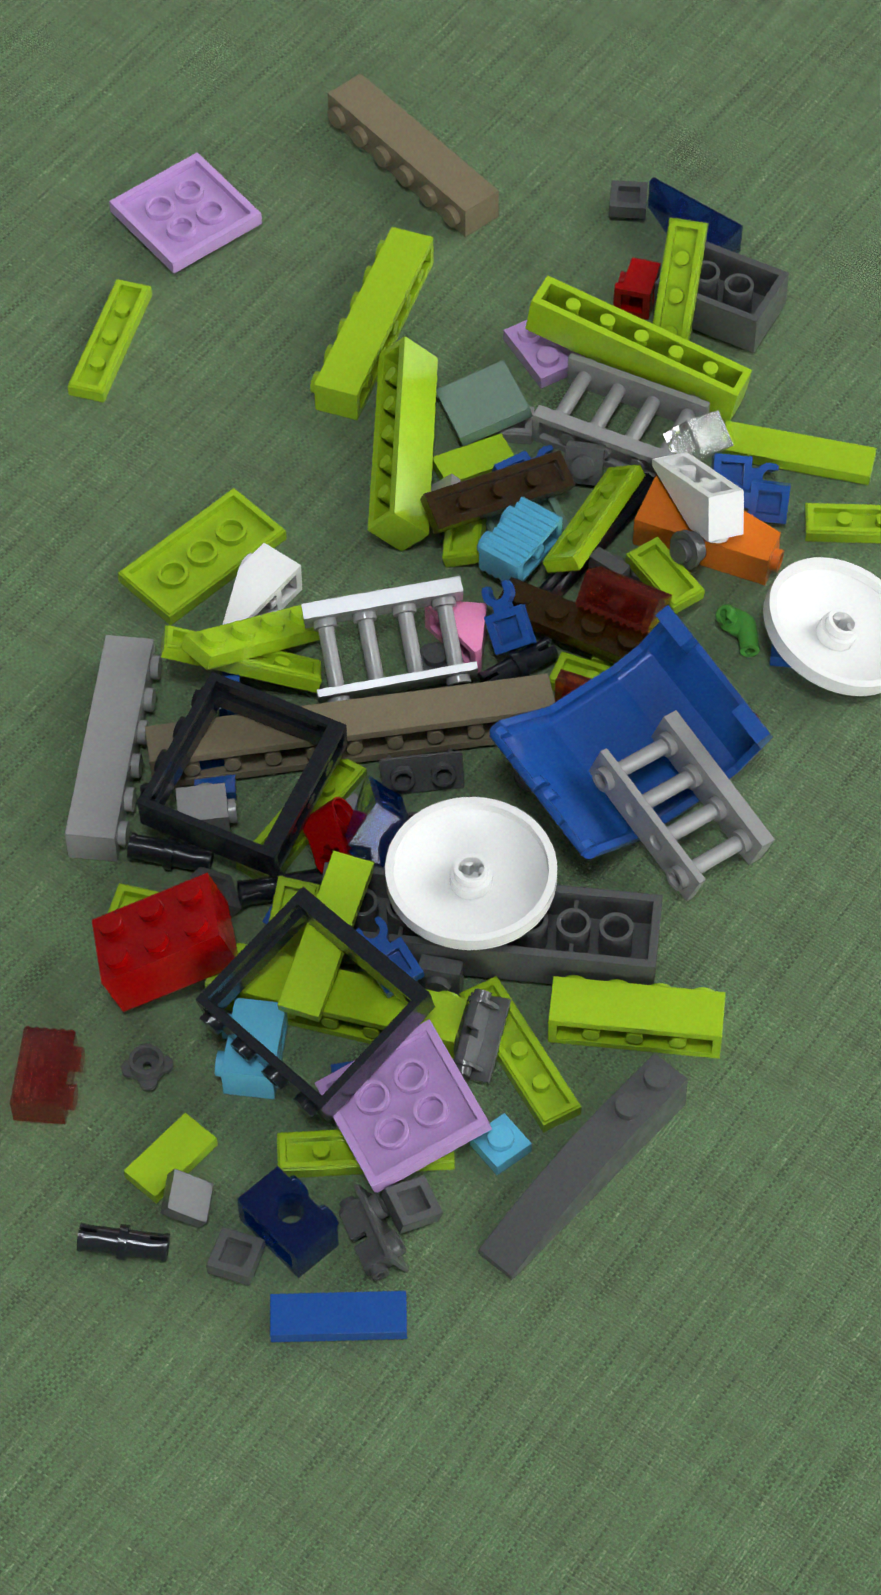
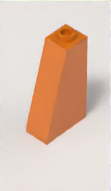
M656 474L634 519L633 544L641 546L658 536L670 550V540L675 532L692 530L688 527ZM744 511V534L729 537L723 543H710L703 538L706 545V555L699 565L766 585L771 571L777 573L783 561L784 550L779 549L781 532Z

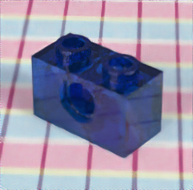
M278 1166L237 1198L240 1220L257 1237L264 1239L265 1245L298 1278L339 1245L337 1229L339 1223L334 1213L324 1204L318 1206L309 1197L308 1190L301 1180L294 1175L288 1177ZM287 1216H298L301 1218L294 1223L282 1221Z

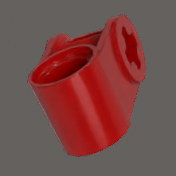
M335 797L310 814L303 827V831L309 841L315 865L321 873H323L324 863L330 861L333 850L370 861L369 853L366 850L358 827L357 816L345 799Z

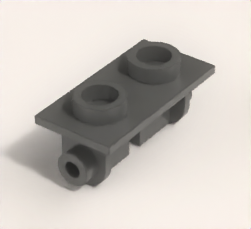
M449 748L447 752L401 757L387 755V758L379 760L383 796L464 788L462 750L452 751V748Z
M475 989L474 993L471 992V996H468L467 1001L469 1004L456 1055L453 1058L464 1079L490 1083L511 999L491 996V992L482 989Z
M359 1184L354 1185L359 1197L350 1196L343 1199L339 1204L341 1207L339 1216L352 1241L355 1242L365 1235L368 1237V1239L354 1246L365 1274L372 1276L373 1280L378 1281L389 1275L388 1268L393 1265L403 1272L409 1271L402 1257L406 1253V1247L398 1233L394 1229L390 1230L385 1218L390 1214L383 1199L377 1192L371 1194Z

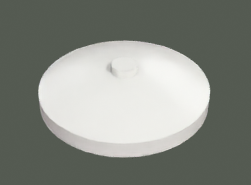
M825 557L799 560L783 569L770 586L763 606V617L768 636L780 656L801 676L829 691L849 696H870L881 693V579L855 564Z
M484 797L452 798L422 809L407 820L398 830L386 856V889L390 903L399 918L412 931L424 939L453 949H490L522 937L545 916L556 891L557 859L553 845L543 828L532 817L517 807Z

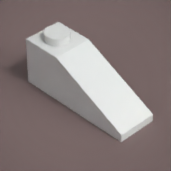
M688 452L652 459V466L692 531L697 532L710 543H723L729 537L744 534L743 489Z
M263 543L254 553L246 555L237 572L223 625L284 609L302 590L301 565L266 543Z

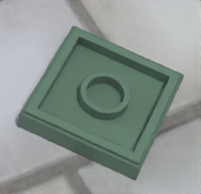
M504 360L436 389L437 398L462 446L476 442L533 417L525 397Z

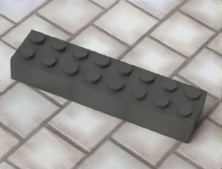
M325 862V863H324L322 881H323V878H324V875H325V872H326V870H327V867H328L329 862ZM375 867L353 929L360 928L365 937L375 938L380 930L377 928L374 918L379 916L387 924L389 942L391 943L401 936L418 964L421 954L463 961L464 975L486 978L497 976L498 979L553 984V976L566 977L578 975L591 980L609 981L620 979L633 984L652 985L655 982L663 895L556 885L554 899L545 916L522 937L490 949L460 950L435 944L412 931L399 918L390 903L386 889L385 868ZM344 953L341 963L358 965Z

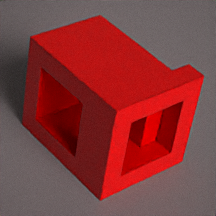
M632 257L627 272L621 271L618 283H615L613 306L641 319L649 320L654 306L655 282L660 276L661 263Z

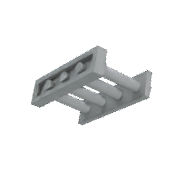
M571 353L568 357L567 383L571 384L556 410L538 405L532 417L533 441L544 445H552L553 448L565 452L568 440L606 445L604 467L637 464L641 465L644 473H649L652 477H655L657 473L652 466V459L673 455L690 427L706 432L709 423L710 402L596 362L591 358ZM585 390L605 396L591 422L570 416ZM620 402L640 409L625 435L605 429ZM654 415L675 422L660 448L639 441Z
M455 576L301 604L305 628L313 627L314 631L319 633L328 688L317 689L318 702L326 703L365 698L447 683V686L470 684L471 678H477V661L463 663L453 611L456 602L463 601L461 577ZM432 606L433 610H436L438 613L448 666L424 670L414 614L417 613L416 609ZM393 613V617L398 618L408 673L384 677L374 621L377 620L378 615ZM353 620V623L357 624L359 628L368 681L344 685L334 629L338 627L337 623Z
M677 710L662 718L651 736L655 742L618 762L606 748L600 751L589 772L596 787L600 791L605 792L665 872L672 888L679 891L687 902L696 895L706 879L702 873L736 853L740 854L748 865H751L763 857L775 839ZM662 756L667 757L679 774L641 794L628 775ZM687 788L691 789L704 806L666 827L653 810V807ZM713 820L729 839L691 860L677 840Z

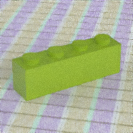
M578 975L566 977L553 976L548 1019V1042L720 1059L726 992L714 991L706 987L695 989L676 988L663 983L652 985L633 984L620 979L609 981L591 980Z

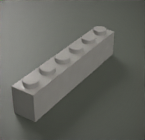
M105 636L65 830L68 856L71 858L118 862L121 846L128 845L130 823L126 821L128 811L134 812L136 805V787L132 786L134 778H140L142 774L143 755L139 753L141 744L147 745L145 726H149V721L146 720L147 712L154 711L156 691L155 688H152L153 679H160L162 658L160 655H155L154 639Z

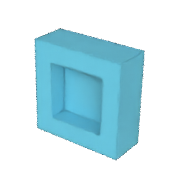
M505 1113L490 1122L492 1127L490 1131L470 1141V1146L496 1175H499L532 1151V1143Z

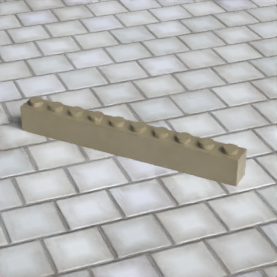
M547 673L300 707L346 724L347 747L340 760L349 759L358 763L387 758V755L401 757L447 751L449 748L456 750L493 745L495 743L490 738L489 731L496 722L548 707L555 703ZM239 714L214 717L175 787L193 785L195 779L234 774L235 778L238 779L304 770L317 745ZM177 722L145 726L151 777L155 773L154 765L162 749L168 750L173 741V731ZM224 759L225 766L200 770L199 761Z

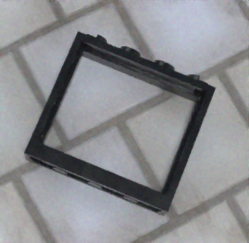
M211 672L205 685L200 690H195L191 701L192 708L186 717L181 716L177 721L173 731V741L168 750L162 749L154 765L155 773L150 782H144L140 786L141 794L135 803L138 806L140 823L276 878L347 747V725ZM219 707L317 745L263 845L164 806Z
M302 887L195 999L203 1013L200 1020L213 1033L219 1035L224 1031L234 1040L230 1046L244 1060L250 1062L255 1058L265 1067L261 1071L262 1074L275 1087L281 1090L286 1085L296 1094L293 1100L306 1114L313 1117L318 1113L327 1122L435 1008L430 992L305 887ZM307 922L406 1005L323 1095L319 1094L224 1011L231 1001Z

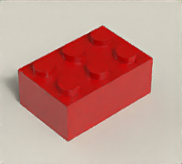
M208 872L92 919L101 983L123 1012L219 974L238 955L228 901Z

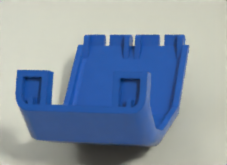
M669 605L655 615L660 622L644 640L613 666L552 705L499 720L489 731V736L506 759L510 761L513 768L530 790L537 796L539 802L556 824L560 826L579 854L586 859H592L641 841L605 792L600 791L593 781L589 769L600 751L607 748L617 762L655 742L651 736L662 718L677 710L730 780L773 738L768 729ZM662 756L629 774L628 777L640 793L644 794L678 775L679 772L667 757ZM687 788L653 807V810L662 822L667 824L700 802V800L691 789Z

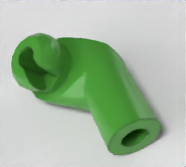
M730 604L720 606L715 615L719 626L727 633L738 638L740 654L742 656H756L760 652L757 625L754 618Z

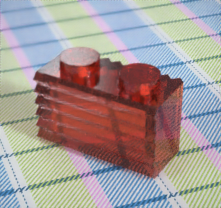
M600 566L586 571L575 604L577 608L583 607L584 611L590 610L592 614L597 612L599 617L604 615L606 620L612 618L613 623L619 621L620 625L626 624L627 628L633 627L635 631L641 630L643 635L651 632L660 622L655 615L664 607L670 605L672 595Z
M30 1026L24 1027L10 1099L13 1120L54 1124L67 1123L68 1110L75 1111L78 1101V1085L73 1084L75 1072L82 1073L85 1061V1048L78 1046L76 1031L72 1029L66 1031L63 1028L57 1030L46 1027L41 1029L37 1026L34 1028Z

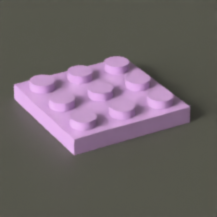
M198 152L109 201L110 212L173 274L262 224L261 212Z
M430 1019L418 1025L333 1116L374 1193L384 1190L386 1187L395 1184L492 1129ZM353 1062L315 1082L319 1093L323 1095Z

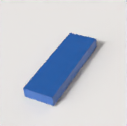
M406 1291L270 1294L271 1342L407 1339Z

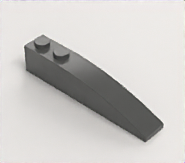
M654 1053L556 1154L507 1212L478 1249V1253L509 1279L513 1280L685 1106L688 1078Z

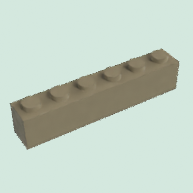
M362 74L328 92L327 115L331 124L345 132L357 147L367 151L380 167H385L402 186L412 190L425 206L431 207L442 216L448 226L454 227L463 236L467 237L499 217V191Z

